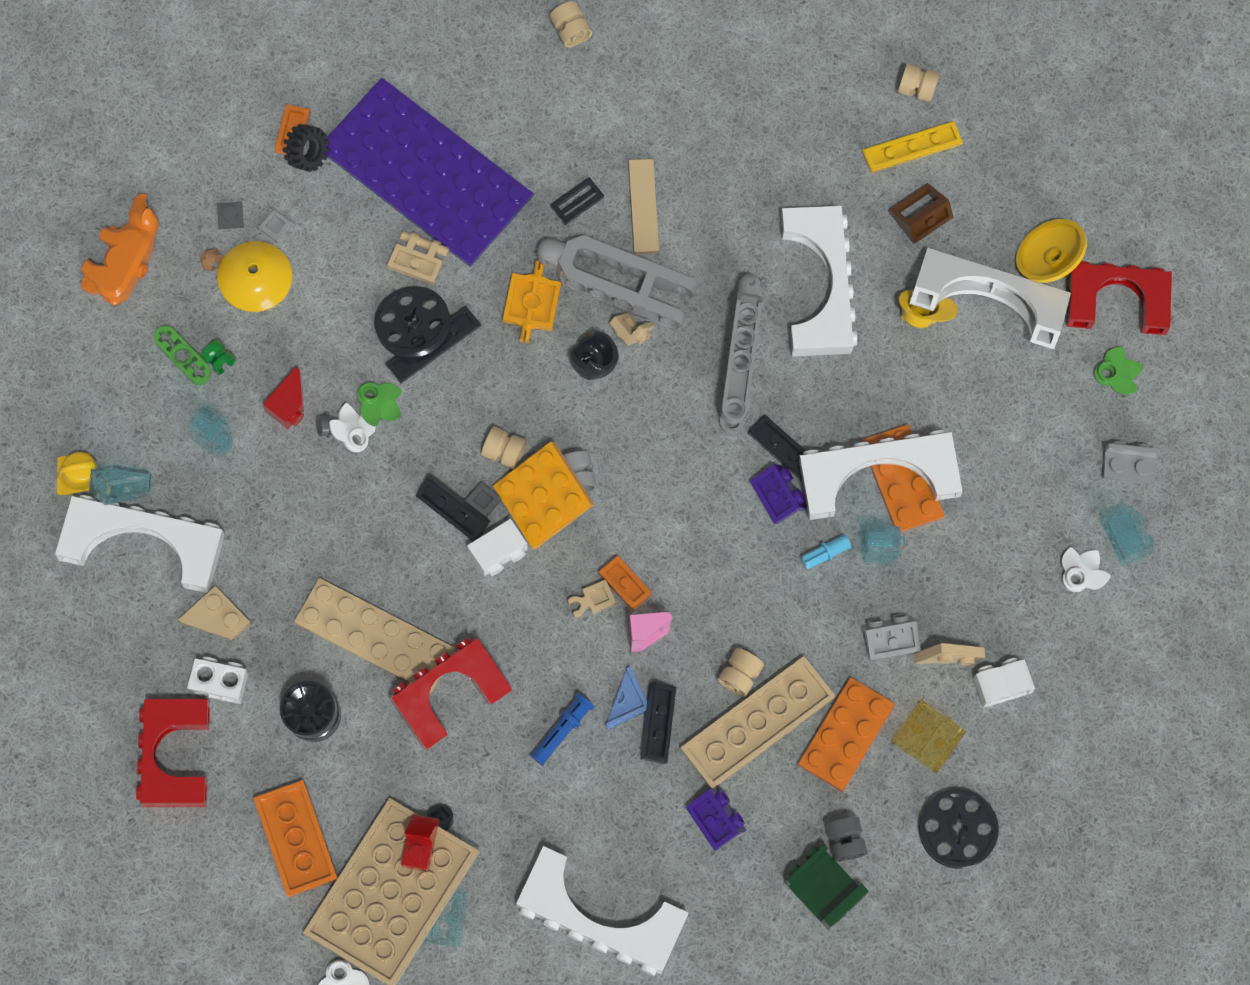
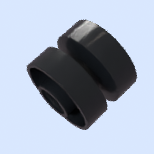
M302 681L292 685L284 693L280 702V716L284 725L301 740L320 742L331 737L338 729L341 722V707L334 695L324 685L315 681Z

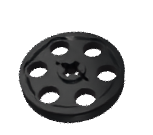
M413 286L399 289L388 295L376 311L374 325L378 339L386 350L399 357L417 358L435 351L442 345L450 331L451 319L448 307L441 296L430 289ZM404 297H411L413 299L412 303L408 306L399 304L400 300ZM427 301H435L437 303L436 307L432 310L423 308ZM391 313L395 315V319L390 323L382 321L385 314ZM416 317L417 322H414L412 326L409 327L408 322H412V320ZM440 321L443 323V327L438 331L430 329L433 322ZM394 334H399L402 337L400 342L396 344L388 342L390 336ZM418 338L426 340L425 345L420 348L412 346L413 341Z
M964 789L947 790L936 795L924 808L919 821V836L925 851L939 864L954 869L970 868L985 860L993 851L999 834L997 816L991 805L980 795ZM942 799L952 801L954 808L951 812H943L940 809L939 802ZM968 801H975L979 804L980 810L977 814H970L966 811L965 805ZM958 814L960 815L961 827L966 828V831H963L959 837V844L957 843V832L952 830V827L959 820ZM929 820L936 821L940 826L939 832L936 834L927 832L925 828L926 822ZM981 824L989 825L992 829V835L988 838L981 837L978 833V826ZM940 844H948L951 847L952 854L950 857L944 858L938 854L937 848ZM966 846L976 847L978 850V857L976 859L966 858L964 855V848Z

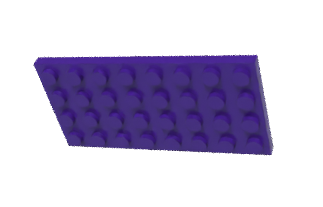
M383 78L372 87L326 138L330 143L326 147L330 149L329 152H325V156H328L330 160L431 238L440 241L441 245L448 247L449 252L469 267L475 263L533 197V192Z

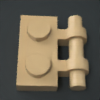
M403 231L400 240L407 242V245L405 247L396 244L387 268L434 286L443 266V260L435 257L437 254L447 257L449 248L441 245V242L435 239L430 241L422 238L421 234L416 232L411 234ZM418 246L420 248L428 250V253H421L419 251H416L415 248Z

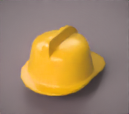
M906 290L899 297V304L902 307L901 319L916 328H926L936 321L945 322L952 320L958 313L957 305L949 298L940 301L934 311L910 304L914 290Z
M75 452L58 458V495H70L89 491L100 484L99 467L91 453Z

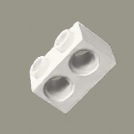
M203 657L202 660L195 658L187 689L190 694L241 704L248 673L243 668V665L239 663L228 662V665H224L211 657ZM209 671L213 673L209 681L202 682L199 680L203 672ZM236 677L238 682L233 687L225 686L226 679Z

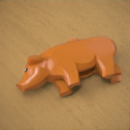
M139 194L135 197L129 210V222L120 229L114 226H110L109 229L104 227L100 232L99 239L109 246L103 265H96L87 259L81 268L84 274L81 284L82 289L89 294L101 295L106 302L114 306L125 302L129 298L139 278L143 279L148 271V265L146 264L153 252L155 236L160 227V222L147 204V194Z

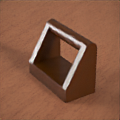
M928 183L888 209L890 215L914 244L954 218L949 199ZM926 195H929L934 201L909 219L901 214L902 211Z

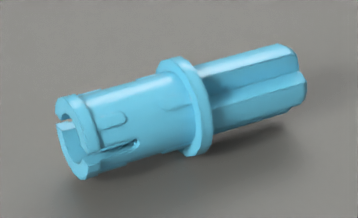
M842 534L827 543H820V547L802 555L801 561L806 569H810L826 560L832 561L834 556L851 549V543L848 537Z

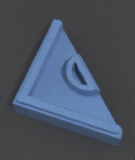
M631 666L627 667L606 723L607 730L646 712L647 699Z

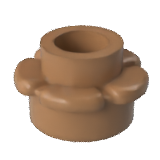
M207 249L200 257L203 270L207 269L214 272L217 268L212 266L214 261L219 266L223 256L218 253V249Z

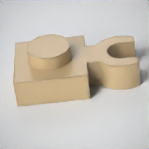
M606 580L582 589L584 597L574 596L567 601L568 606L572 604L580 606L578 611L573 612L574 618L581 617L587 609H590L592 615L616 605Z

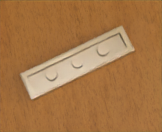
M653 159L629 160L634 255L659 254Z

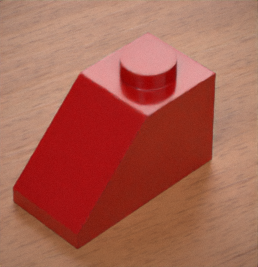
M297 367L292 370L263 403L264 411L286 429H289L291 425L297 426L304 417L302 378Z

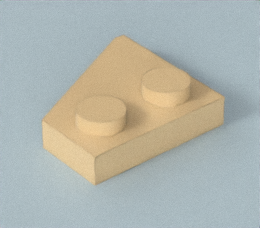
M216 586L178 619L183 625L200 629L203 632L214 634L233 641L251 624Z
M940 643L915 653L914 664L959 663L960 666L975 665V661L985 658V648Z

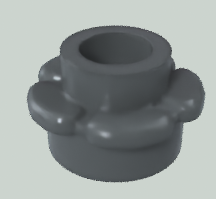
M324 413L323 416H317L316 429L320 437L326 436L330 438L332 433L329 421L335 419L327 413Z

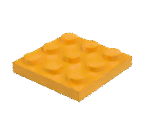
M549 442L493 485L532 549L543 545L595 505L555 442Z

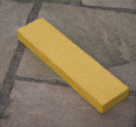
M952 121L863 149L862 153L870 173H874L962 145L963 141L955 122Z

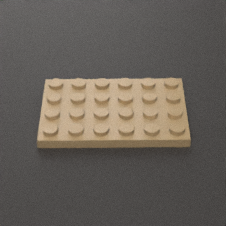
M391 798L386 802L303 932L308 938L386 985H396L479 854L476 848L438 827L429 871L402 867L401 862L407 840L404 832L412 816L418 814Z

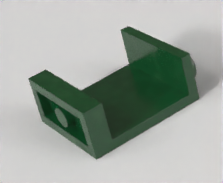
M826 845L820 849L815 846L805 856L807 861L801 867L796 864L786 873L788 879L785 884L829 930L861 901L869 891L862 883L858 886L841 866L834 861L827 853L828 847Z

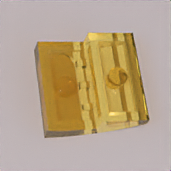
M921 700L893 737L891 743L932 772L938 773L966 731L949 717L942 716Z

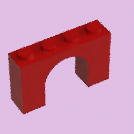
M1081 261L1069 273L1068 292L1071 295L1067 306V327L1092 329L1096 318L1097 292L1108 285L1115 284L1130 288L1138 296L1142 306L1141 333L1166 335L1169 331L1171 323V271H1165L1163 268L1140 269V267L1134 265L1115 267L1114 264L1110 263L1091 265L1089 262Z
M466 637L456 644L458 649L450 655L446 651L434 660L436 662L434 666L429 669L425 666L413 674L415 679L406 684L403 681L391 689L393 694L388 698L425 750L448 735L434 715L429 703L431 687L440 676L450 672L464 674L473 682L486 703L490 705L512 691V688L478 638L470 639Z
M144 699V707L139 709V721L143 723V733L138 735V747L142 748V758L137 760V774H141V785L136 786V800H140L143 808L207 807L208 781L206 778L174 777L162 772L156 763V751L161 740L171 732L177 730H209L210 703L208 699Z

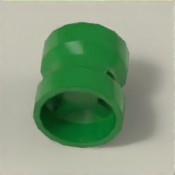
M218 339L211 342L201 353V358L206 363L212 365V369L217 375L225 372L222 368L225 363L231 367L236 362V357L231 352H227L225 345Z

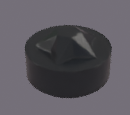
M436 805L427 813V817L439 819L438 827L445 831L450 829L454 823L453 812L445 805Z

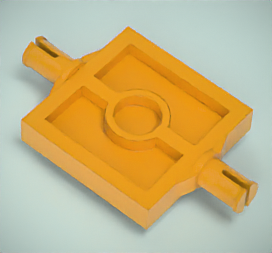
M535 261L533 274L521 275L512 273L503 323L518 325L522 328L519 339L522 343L524 342V337L525 343L530 342L531 330L540 329L551 332L553 330L561 282L544 277L545 266L541 263L539 269V261Z

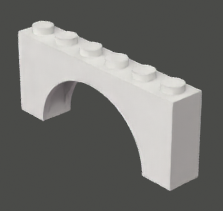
M842 206L782 208V240L800 242L811 248L825 264L831 284L830 298L823 310L805 323L791 325V356L851 354L853 347L857 346V332L852 331V322H855V308L850 307V299H853V285L848 284V276H851V261H846V252H849V238L844 237V229H847V215L842 214Z
M927 248L910 304L934 311L940 301L953 295L977 294L987 296L1008 305L1025 320L1030 330V342L1054 349L1061 333L1071 293Z
M937 430L929 433L930 436L920 437L919 434H911L905 436L904 440L895 441L894 438H886L880 440L878 444L869 445V442L856 443L852 448L844 449V446H834L826 452L819 453V450L804 452V455H800L799 464L809 520L834 517L836 511L835 498L843 483L857 471L878 464L899 465L914 471L929 485L935 501L960 497L962 486L952 432L945 433L944 430Z
M80 495V498L71 497L55 553L59 561L84 566L91 551L105 539L121 533H145L165 541L176 551L182 563L181 583L185 589L203 593L210 591L225 536L220 526L208 522L204 525L196 524L194 520L186 517H180L179 520L170 518V515L158 511L155 514L146 513L144 509L136 506H130L128 509L108 500L105 503L96 502L94 498L86 495Z
M543 846L516 903V908L520 909L519 914L531 920L535 916L545 920L543 925L555 931H558L560 927L568 931L567 936L576 941L582 942L583 939H586L593 943L592 948L602 953H606L607 950L617 954L616 959L629 965L632 961L642 965L640 970L653 976H655L656 972L662 974L687 919L688 912L664 902L660 910L652 918L637 926L612 928L597 924L580 913L567 895L563 878L567 857Z

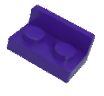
M775 464L751 479L750 483L774 524H779L797 511H804L807 508L804 504L806 499L803 493L798 488L795 489L791 482L793 476L786 467Z
M718 788L709 789L685 807L714 851L720 849L736 836L746 832L742 816L738 812L733 811L729 805V797L723 790Z

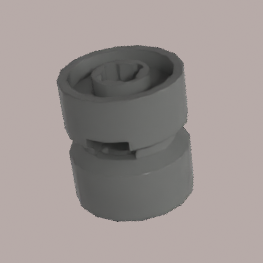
M859 817L844 818L826 824L829 840L834 841L831 850L835 862L856 859L868 854L865 840L859 836L862 833ZM852 839V843L842 844V841Z

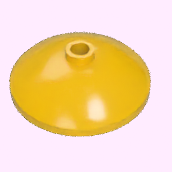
M1055 219L1039 225L1023 239L1018 248L1016 264L1019 271L1026 279L1036 283L1052 282L1065 277L1078 266L1087 249L1086 234L1078 223L1068 219Z
M262 241L245 242L232 248L223 257L217 273L218 286L226 301L232 306L247 312H261L278 305L288 294L293 279L291 264L286 255L276 246ZM251 268L258 269L256 273L249 272Z

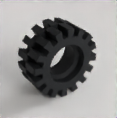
M299 124L298 127L294 126L291 128L293 133L288 132L286 135L289 139H284L283 144H287V147L283 148V152L287 153L284 159L293 168L307 172L318 170L317 166L322 167L324 165L322 160H327L328 156H325V152H329L330 149L326 147V145L330 144L329 140L325 139L327 137L326 133L320 128L305 124ZM309 140V149L304 156L303 149L305 143Z

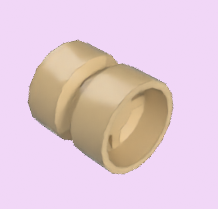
M576 1L561 4L550 14V19L555 29L560 30L559 37L567 48L587 41L592 35V29L587 20L583 18L584 14Z
M907 63L898 93L909 97L915 94L917 99L931 103L940 73L930 69L921 71L920 66Z
M493 426L485 441L481 456L493 461L500 459L501 465L514 470L522 458L527 440L515 434L508 437V433L505 430Z
M736 648L728 660L730 667L722 670L717 681L735 694L746 697L753 685L751 678L759 676L764 663L748 651Z

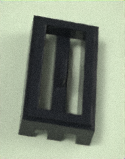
M589 177L550 204V208L555 211L563 224L566 225L604 198V194ZM586 187H591L589 191L575 199L572 203L564 207L562 210L559 208L560 205L568 201L570 198L578 194ZM596 193V195L593 198H591L583 205L575 209L573 212L565 216V213H567L575 206L583 202L585 199Z

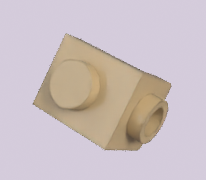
M630 313L615 316L610 321L617 336L622 338L627 345L634 343L642 344L651 336L649 332L655 327L652 322L639 326Z

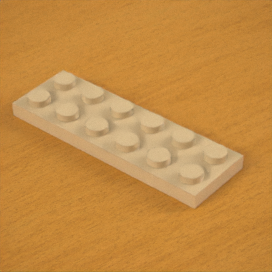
M321 578L316 582L294 621L295 625L407 683L415 679L413 674L426 666L429 669L436 664L434 660L446 651L450 655L456 650L455 647ZM441 676L434 682L429 694H432Z
M803 656L680 747V750L709 788H716L833 701L836 696L805 656Z

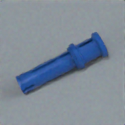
M576 693L574 695V701L566 710L560 712L561 719L546 735L535 751L530 754V757L541 766L544 765L569 732L581 725L580 721L586 713L595 708L581 694Z

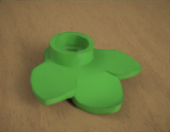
M1116 347L1110 349L1106 353L1104 361L1096 366L1094 376L1098 383L1104 386H1111L1116 393L1130 395L1137 392V386L1132 380L1140 374L1143 365L1134 360L1125 359L1124 348ZM1102 371H1109L1111 377H1104Z
M368 382L361 385L357 391V399L362 404L360 414L365 422L375 427L379 423L380 418L387 421L400 419L401 412L395 399L401 395L402 390L391 383L377 385ZM372 393L374 398H367L365 394Z

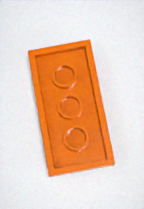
M909 424L862 439L861 442H869V445L878 444L880 440L886 438H894L895 441L904 440V437L911 435L912 432ZM878 464L870 466L896 534L945 517L939 500L935 501L931 488L920 475L899 465Z
M850 677L797 766L843 793L895 706V703Z
M304 780L253 798L287 898L332 883L338 879Z

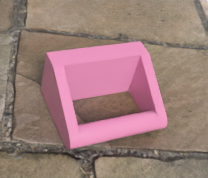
M671 613L630 615L629 637L631 652L643 651L668 634L672 621Z

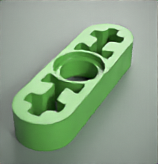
M161 326L155 331L154 341L157 347L193 384L204 385L210 380L211 371L208 364L172 327ZM162 334L166 336L171 334L170 339L175 345L173 348H171L167 341L161 343ZM181 350H186L190 353L189 359L184 362H180L175 358L176 354ZM194 363L198 370L204 368L203 373L205 376L202 378L200 376L194 377L195 372L190 365Z

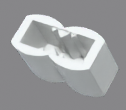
M1011 658L1002 662L1003 666L993 668L992 665H988L978 669V673L974 676L973 680L983 707L1031 694L1035 690L1025 660L1017 661V658Z

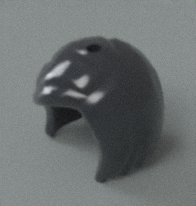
M594 331L584 336L569 354L573 369L582 378L587 380H595L607 376L614 370L619 360V352L615 342L608 334L601 333L600 331Z

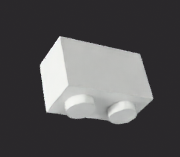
M509 519L467 545V550L484 577L489 573L491 576H494L504 569L503 565L510 560L517 562L526 555L527 542L513 521Z

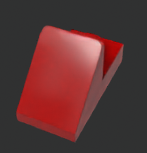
M419 815L412 816L404 832L407 840L401 862L402 867L429 871L439 819Z

